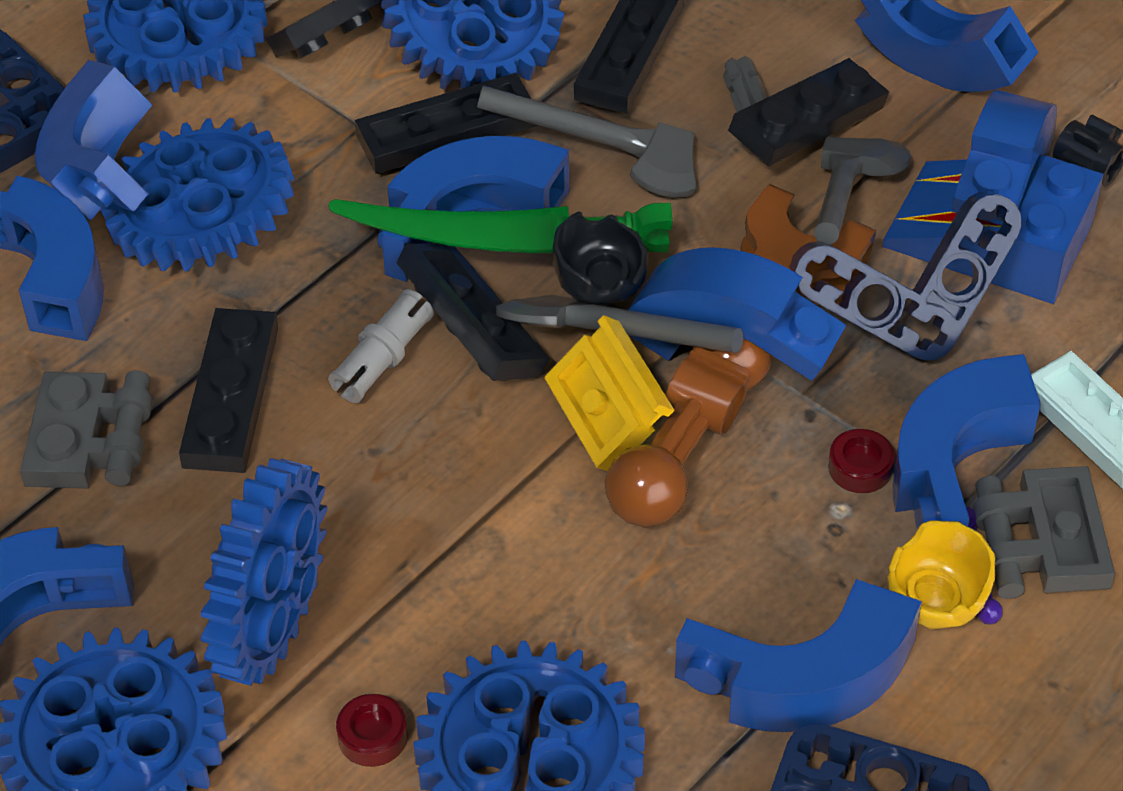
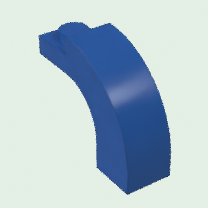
M861 0L866 9L855 20L867 38L896 65L938 86L956 91L983 92L1010 86L1038 54L1036 47L1011 6L983 14L971 15L950 10L935 0Z
M88 60L65 87L44 121L35 150V163L39 174L54 189L65 197L67 196L76 204L85 218L92 220L101 208L107 209L110 204L134 212L148 193L114 159L125 138L151 108L152 104L114 66Z
M994 90L991 93L972 134L971 150L953 196L952 212L958 213L963 203L970 196L983 191H991L1003 195L1014 202L1019 208L1037 158L1044 155L1049 156L1057 119V107L1055 104L1000 90ZM998 205L992 212L982 209L977 215V219L1000 225L1003 223L996 216L999 208Z
M485 136L456 141L422 155L399 172L387 186L389 207L437 211H511L560 207L570 191L569 150L542 141L514 136ZM380 229L378 246L383 249L385 275L407 282L409 278L397 265L398 258L405 244H427L433 242L405 237Z
M16 176L8 192L0 191V249L18 252L34 260L19 288L29 330L88 341L100 315L104 295L102 273L90 226L84 214L67 196L65 197L56 189L42 182Z
M697 248L686 250L667 258L651 273L628 309L741 328L744 339L765 350L811 381L823 368L846 327V324L795 292L803 278L802 276L769 259L728 248ZM631 336L667 361L670 360L680 346L678 343Z
M1024 354L983 359L956 368L930 384L911 405L900 431L892 490L895 512L914 510L917 530L922 523L930 520L959 521L968 526L969 517L954 469L966 457L991 448L1032 444L1041 403Z
M58 527L26 531L1 539L0 646L9 634L21 624L47 612L67 609L132 606L134 582L124 545L105 546L101 544H88L80 548H64Z
M856 579L839 617L829 629L809 641L786 646L760 644L687 618L676 639L675 678L687 682L691 687L702 693L712 695L719 693L730 697L729 723L745 728L771 732H795L802 726L810 724L833 725L853 717L868 708L894 683L906 663L914 644L922 601Z

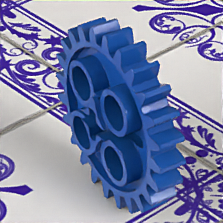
M87 0L89 13L83 15L90 53H95L96 62L114 66L122 75L126 74L127 80L133 86L139 84L143 79L148 80L150 92H155L162 82H170L173 92H179L182 82L188 80L197 89H201L203 85L202 77L210 75L219 82L223 81L222 68L226 66L240 71L243 69L241 56L255 57L257 55L255 43L265 41L263 27L268 26L264 0Z
M561 0L381 1V8L385 9L382 27L392 29L389 40L390 47L405 46L401 61L404 65L417 60L422 63L419 78L424 79L434 71L441 74V89H445L452 79L460 80L461 88L472 86V82L482 83L513 73H517L522 78L530 81L536 65L545 67L551 50H555L561 33L559 30L564 13L558 10ZM426 3H434L440 7H433ZM505 13L514 14L517 18L507 16ZM462 41L473 42L478 46L466 45Z
M207 118L200 130L193 131L186 122L182 124L180 135L172 137L168 132L161 131V143L156 146L141 142L139 146L143 155L139 158L124 156L121 160L126 172L148 195L134 212L112 204L107 209L101 208L110 236L115 245H120L126 258L136 255L140 266L143 267L156 259L161 271H166L175 260H180L185 272L189 271L195 259L204 258L207 266L213 267L216 261V254L223 251L229 257L237 258L238 251L236 245L244 242L256 247L259 244L255 234L257 230L274 231L276 225L272 216L287 214L288 208L285 199L294 197L291 185L294 175L281 142L274 143L269 130L258 134L252 122L238 130L234 118H229L220 128H214L211 118Z
M270 458L267 466L258 465L255 480L246 478L244 481L243 500L233 499L231 503L233 519L230 525L222 524L220 527L222 540L210 558L213 563L212 576L204 584V589L211 591L209 601L201 611V617L209 619L201 635V642L209 643L204 660L212 662L210 671L220 675L219 677L250 686H252L253 682L263 683L265 674L273 675L275 673L277 658L286 659L288 639L297 638L299 634L300 615L308 614V602L313 590L317 587L318 566L323 561V555L318 553V547L327 534V529L320 528V524L327 512V506L320 504L325 487L318 485L320 474L313 472L312 466L281 458L280 460Z
M113 628L108 643L98 645L92 633L86 632L83 638V650L75 653L68 645L60 642L57 644L59 661L51 664L44 659L34 658L32 662L37 678L30 680L15 677L12 682L19 700L9 699L0 701V710L5 721L0 723V774H2L1 777L6 791H187L186 787L188 785L208 789L210 781L206 766L221 765L223 760L219 742L227 739V731L222 716L225 714L221 693L215 689L212 672L210 669L199 670L196 653L193 651L178 657L173 638L168 637L153 649L148 630L142 629L133 643L128 644L124 643L120 628ZM138 692H147L140 697L129 698ZM70 710H78L69 716H61ZM151 749H163L152 756H141ZM93 767L84 774L72 775L81 768Z
M520 641L517 657L507 658L498 645L492 646V663L486 666L471 655L466 657L467 677L464 679L454 673L446 672L443 675L445 694L429 692L426 696L429 715L417 716L416 724L419 740L414 741V754L416 765H420L418 767V777L421 790L516 791L521 776L520 755H524L527 751L531 731V714L535 699L539 696H544L546 699L539 715L540 737L534 739L531 747L529 777L525 791H635L634 778L643 776L644 754L641 752L645 751V728L639 727L638 703H626L627 684L624 681H618L607 685V665L604 662L592 667L587 672L583 670L582 650L577 649L566 661L558 660L555 642H549L541 657L532 656L527 641ZM497 708L514 709V711L506 714L491 712ZM566 719L583 721V723L578 725H564L559 722ZM483 767L501 769L491 775L475 773L477 769ZM551 779H565L571 782L562 787H551L544 784Z

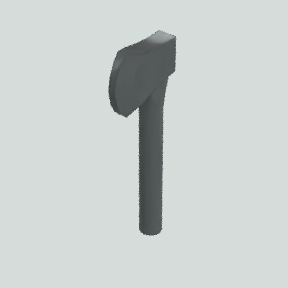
M483 85L477 108L627 151L640 158L631 169L629 176L644 189L657 195L687 197L695 193L696 182L692 159L694 132L658 122L656 129L627 127Z
M826 137L822 149L821 168L831 169L832 174L814 231L817 241L833 244L838 240L854 179L858 174L871 176L894 175L905 170L910 165V151L904 145L881 138Z
M557 295L513 299L496 306V316L531 326L560 328L564 325L598 330L600 325L597 321L605 315L618 320L630 336L731 353H738L743 344V331L741 328L587 304L574 298Z

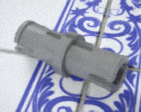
M403 290L395 303L377 324H368L360 332L357 347L328 376L329 384L334 391H337L344 382H349L355 376L352 383L340 395L343 399L351 403H359L387 367L394 368L404 358V347L424 324L429 322L434 316V310L428 301L418 311L414 310L408 316V312L423 297L422 295L413 290Z

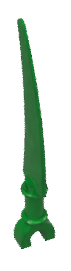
M333 199L328 204L329 210L334 214L405 237L454 247L517 253H552L556 228L570 217L568 206L511 211H437L379 206ZM671 203L648 204L641 207L635 213L625 211L623 216H615L619 223H623L639 233L648 252H669L668 230H672L673 224ZM606 216L584 218L591 221H597L605 218Z

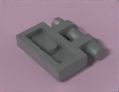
M132 370L126 374L124 386L119 388L116 393H109L110 388L106 373L44 371L20 469L24 486L89 489L93 468L106 469L105 479L113 485L122 486L128 484L131 479L132 469L141 462L144 442L139 435L142 423L150 417L153 398L148 392L150 385L149 375L143 371ZM103 423L115 424L114 432L109 433L106 438H100Z
M1088 466L1023 470L1020 482L1021 491L1003 492L1001 480L996 476H985L976 481L975 488L978 499L973 505L977 527L985 531L987 543L995 553V582L1000 597L1012 599L1022 595L1025 591L1022 574L1030 571H1039L1044 593L1111 589L1115 571ZM1028 522L1032 539L1014 540L1011 525L1013 523Z

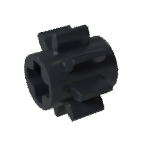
M1093 114L1090 115L1086 125L1073 120L1064 128L1057 139L1053 149V158L1104 174L1101 185L1108 186L1123 167V145L1117 142L1123 130Z

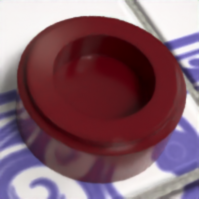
M852 429L838 435L831 444L828 462L829 474L837 485L847 491L854 493L875 492L883 488L891 479L895 459L893 446L887 438L873 430Z
M381 694L358 696L344 705L336 720L339 747L346 758L358 765L375 767L387 764L397 758L406 746L408 732L405 713L402 707L388 696Z

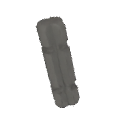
M746 56L738 60L730 58L725 63L726 71L723 74V78L728 90L732 92L730 96L737 112L768 97L760 78L757 77L758 72L752 59Z

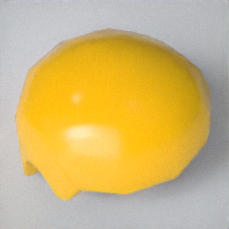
M930 520L924 522L908 542L895 549L888 566V590L922 601L918 623L930 630L962 626L971 621L983 609L991 594L995 581V553L981 533L959 521Z

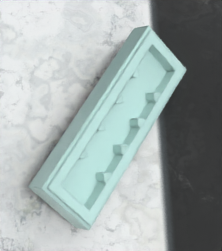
M1070 351L1031 374L1041 403L1039 411L1123 489V398L1075 353Z

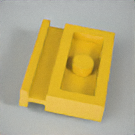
M603 315L597 321L600 325L598 330L591 337L584 335L548 372L544 379L595 466L608 471L612 461L627 448L640 446L655 431L653 424L662 415L669 417L675 410L618 320Z

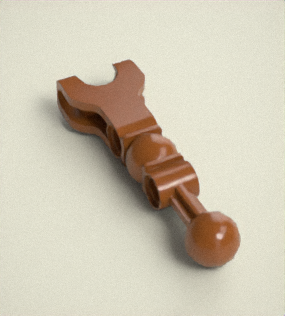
M771 184L762 191L746 214V235L741 242L740 251L761 256L789 269L792 257L800 247L809 242H817L815 236L804 234L791 225L788 207L795 196L793 193ZM849 220L841 228L838 240L831 245L868 264L877 230L855 220ZM827 255L821 263L811 260L807 264L806 271L813 277L810 284L811 287H814L817 281L825 280L844 293L849 280L836 274L827 266L831 256ZM855 268L852 270L851 279L859 272V270ZM796 288L795 292H797L798 294H800L801 296H803L804 298H806L807 300H809V301L812 302L813 304H815V305H817V306H822V305H820V304H818V303L812 301V300L809 299L808 297H806L803 293H801V292ZM843 293L835 300L836 303L842 301ZM744 338L738 353L694 346L689 356L683 360L676 370L665 395L675 411L667 418L650 445L645 444L625 449L612 461L604 482L606 495L613 512L627 523L642 527L665 524L682 508L688 493L683 464L706 429L721 436L728 431L739 409L745 402L747 390H752L765 379L774 356Z

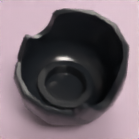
M577 212L556 228L552 247L553 267L561 288L577 301L595 305L622 302L635 294L644 283L648 251L639 233L623 223H619L613 214L607 215L601 220L591 221L584 218L582 212Z

